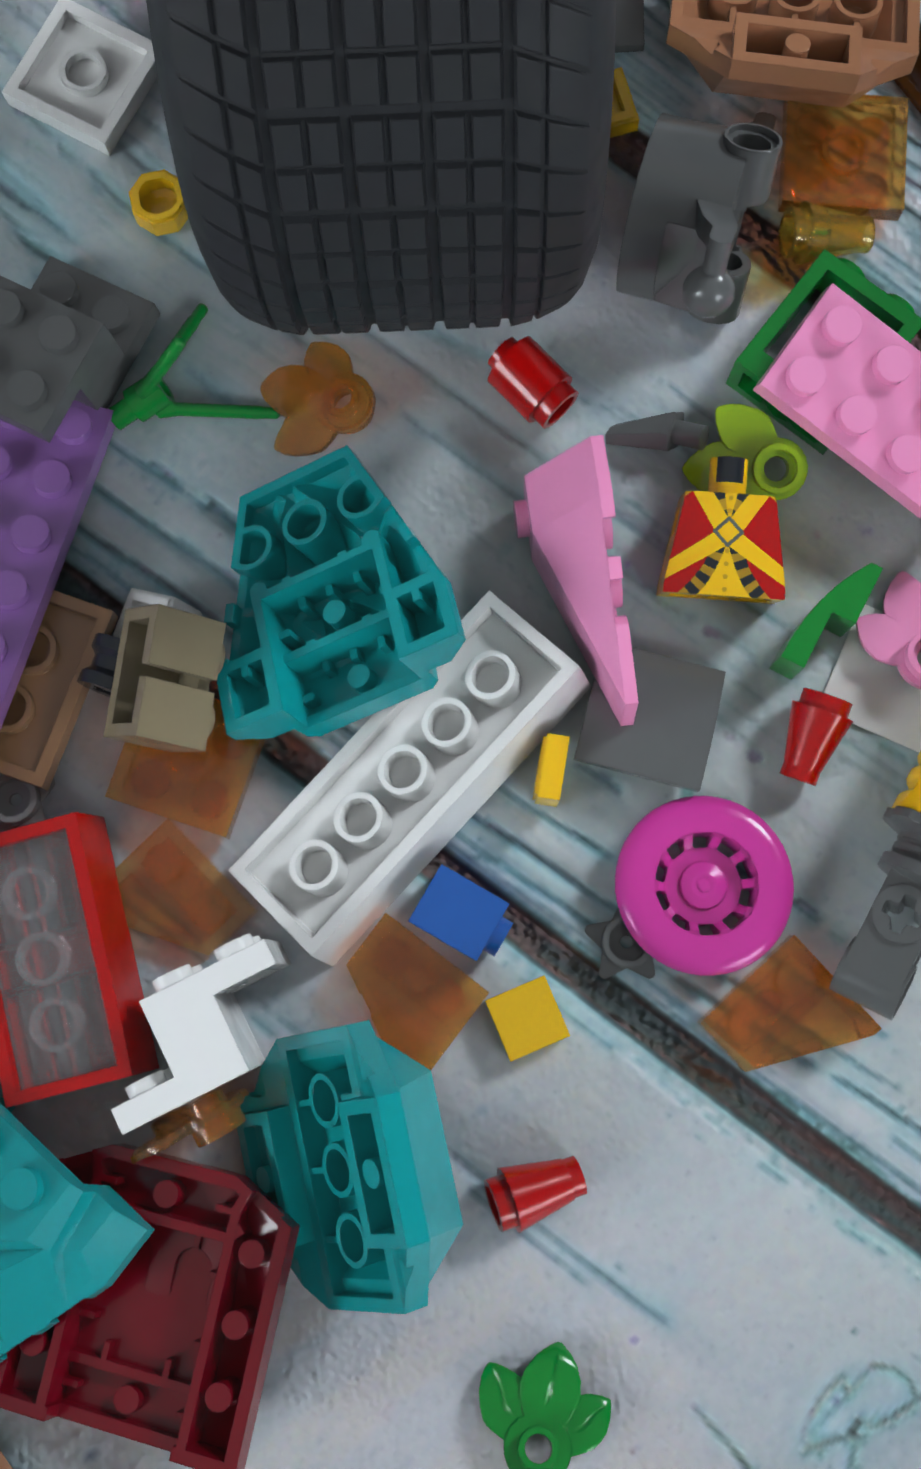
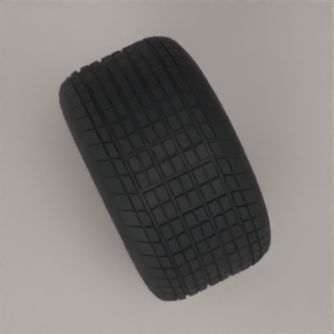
M146 0L167 132L190 225L199 250L220 293L245 318L274 330L297 335H305L308 328L315 335L339 334L341 330L346 334L368 333L372 324H377L380 332L404 331L405 326H409L411 331L433 330L436 321H444L446 329L469 328L470 323H474L476 328L499 327L501 319L506 318L509 319L511 326L532 321L533 315L536 319H539L561 308L574 297L583 285L597 248L604 207L614 84L616 0Z

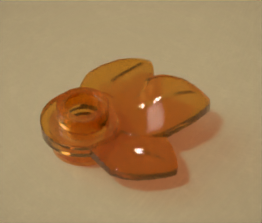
M311 342L305 354L304 366L287 365L279 367L270 373L260 385V391L265 401L279 415L285 417L282 427L277 434L274 449L286 456H311L323 452L338 434H353L367 427L375 411L376 398L372 387L362 376L354 373L351 357L338 345L329 342ZM351 394V399L346 406L335 408L341 398Z
M218 1087L192 1103L163 1115L150 1126L156 1136L132 1153L130 1161L134 1165L141 1159L169 1148L188 1135H192L198 1148L204 1147L223 1137L247 1120L240 1105L244 1102L243 1098L249 1095V1092L246 1088H237L225 1094L222 1088Z

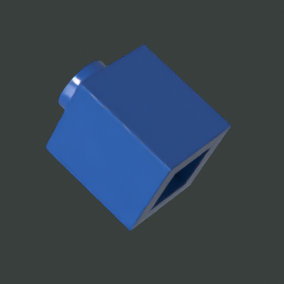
M443 864L438 868L408 920L414 926L476 962L482 951L495 957L513 925V922L503 917L510 903Z

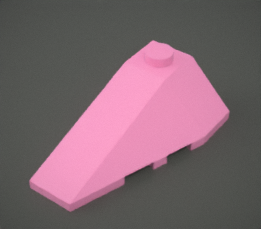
M597 435L588 437L524 475V500L513 501L514 521L517 538H529L532 562L620 726L634 724L639 702L629 622L626 615L617 616L616 608H620L623 605L621 556L607 555V549L613 548L612 518L616 517L604 436Z

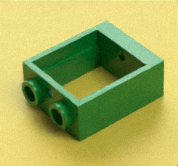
M826 249L822 251L736 359L726 381L729 387L822 455L828 450L825 445L753 391V388L774 361V358L769 356L767 351L817 290L822 293L832 283L909 343L912 342L921 329V318L915 314L913 307L905 299L896 294H887L866 279L862 270L855 263L845 258H837Z

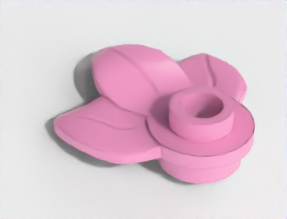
M901 571L892 580L884 595L883 614L876 613L860 616L856 622L857 633L862 647L876 661L896 666L900 675L907 683L921 689V665L917 659L918 653L921 652V582L907 572Z

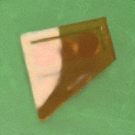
M789 935L697 1021L737 1067L744 1072L870 1037L882 1029L861 1005L829 989L833 975L795 935Z

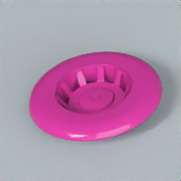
M689 796L662 804L644 816L635 825L626 838L618 857L615 871V894L619 912L625 926L646 953L665 966L683 973L699 976H716L735 972L751 965L774 946L784 931L791 914L794 897V879L791 864L783 844L762 818L748 808L731 800L713 796ZM693 838H705V847L694 848ZM676 843L680 849V854L671 859L667 849ZM721 843L732 850L733 855L728 858L717 850L719 844ZM739 862H742L746 870L747 879H741L736 869V865ZM658 866L664 869L662 882L655 878ZM741 891H749L747 906L738 903ZM657 894L663 895L667 905L665 910L662 909ZM729 914L738 919V922L731 928L723 923V919ZM673 916L685 922L684 929L672 921ZM709 925L713 935H701L698 926Z

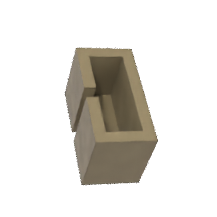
M162 604L125 609L103 737L168 752L206 751L207 738L210 736L215 724V710L213 708L215 693L208 692L210 681H217L218 674L225 662L226 653L223 640L226 623Z

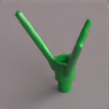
M203 303L198 304L192 314L186 319L149 372L143 378L123 390L124 398L108 408L114 410L111 421L119 430L124 429L137 419L146 422L155 415L160 419L176 416L278 419L281 411L278 407L259 405L185 403L175 401L163 377L175 363L207 314L208 308Z

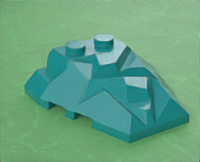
M348 445L240 497L231 568L240 575L237 603L226 604L224 623L233 629L229 660L225 659L223 668L217 677L225 729L228 736L235 740L274 738L293 729L307 737L323 736L434 688L438 682L436 668L451 662L466 640L452 585Z
M1 1083L0 1363L7 1359L8 1351L31 1335L43 1334L60 1322L58 1317L84 1298H95L112 1286L155 1230L109 1185L83 1184L12 1114L16 1106L5 1107Z

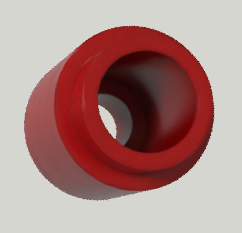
M526 336L519 341L514 337L508 338L493 352L488 360V365L492 368L487 379L488 383L529 423L537 421L544 429L556 423L570 409L579 395V392L571 385L572 377L531 336Z

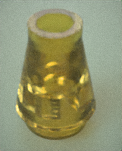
M807 201L801 202L798 207H788L782 215L779 227V249L781 255L784 258H793L798 265L814 262L824 249L836 257L854 253L866 254L871 250L875 239V222L871 216L855 215Z

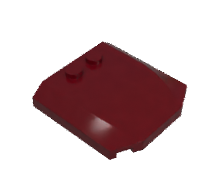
M125 1143L112 1144L68 1158H60L59 1160L83 1184L109 1185L155 1230L112 1286L95 1298H84L58 1317L59 1323L43 1334L31 1335L7 1352V1359L0 1363V1408L43 1422L54 1417H60L171 1452L169 1461L193 1469H245L300 1225L245 1174Z

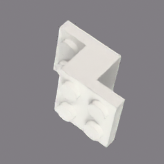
M251 933L215 949L213 952L218 962L204 969L201 964L194 967L186 964L152 981L156 993L140 1000L139 1003L169 1068L158 1070L125 1087L130 1100L111 1109L122 1135L150 1123L262 1066L265 1059L234 993L291 965L280 941L261 940L259 935L252 937Z

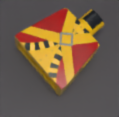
M731 456L710 458L708 492L685 491L680 496L657 584L656 596L775 604L785 600L786 590L777 501L773 496L746 494L748 459Z

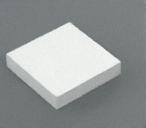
M58 0L2 90V94L8 105L110 156L157 79L152 40L72 0Z

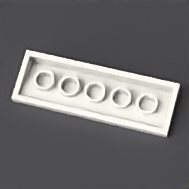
M490 590L461 620L466 640L451 662L436 668L438 682L434 688L374 713L228 870L310 956L334 967L542 742L543 736H547V733H550L592 687L583 670L575 661Z

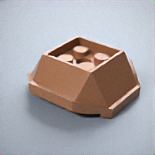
M671 0L666 44L687 56L712 92L844 108L876 86L912 73L919 55L920 0Z

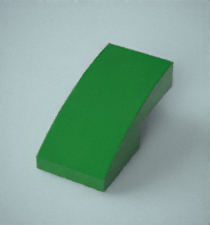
M870 563L836 585L792 631L769 669L792 680L804 669L824 629L839 637L843 636L856 624L883 568Z

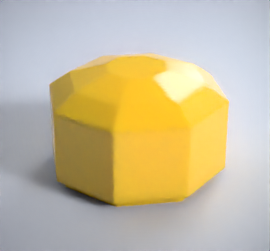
M165 169L140 175L129 191L132 212L137 224L155 236L179 232L188 220V215L178 177Z

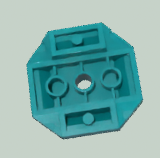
M370 1020L276 1039L260 1068L254 1092L245 1095L235 1114L246 1176L300 1225L290 1268L302 1286L331 1310L407 1314L428 1306L429 1283L463 1226L431 1070L378 1038Z

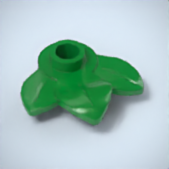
M555 1342L539 1352L525 1368L522 1377L510 1369L492 1362L486 1364L481 1376L479 1407L482 1419L493 1433L504 1440V1458L509 1469H567L571 1457L594 1450L607 1433L611 1416V1400L601 1395H581V1380L577 1364L571 1353L560 1342ZM534 1434L546 1437L551 1447L548 1459L539 1464L530 1461L525 1452L526 1442Z

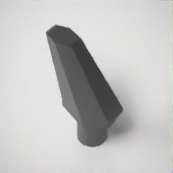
M670 412L615 424L609 428L605 434L606 444L662 451H670L678 447V445L703 450L709 438V427L684 421V412Z

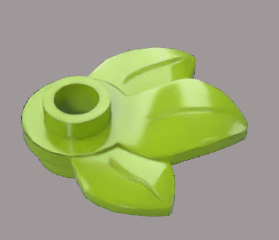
M726 404L716 408L715 422L720 441L712 442L706 445L703 450L696 451L682 466V473L688 481L698 490L708 492L710 458L731 456L748 459L746 494L773 496L776 500H782L794 495L804 484L808 472V463L803 450L795 442L778 437L775 427L767 414L757 408L742 404ZM772 457L782 459L786 466L784 476L778 481L768 479L764 472L766 462Z

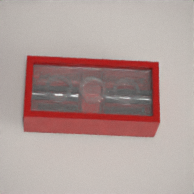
M72 812L0 832V1083L5 1107L8 1108L158 1069L159 1063L151 1027L139 1003L140 1000L144 999L105 818L103 816Z

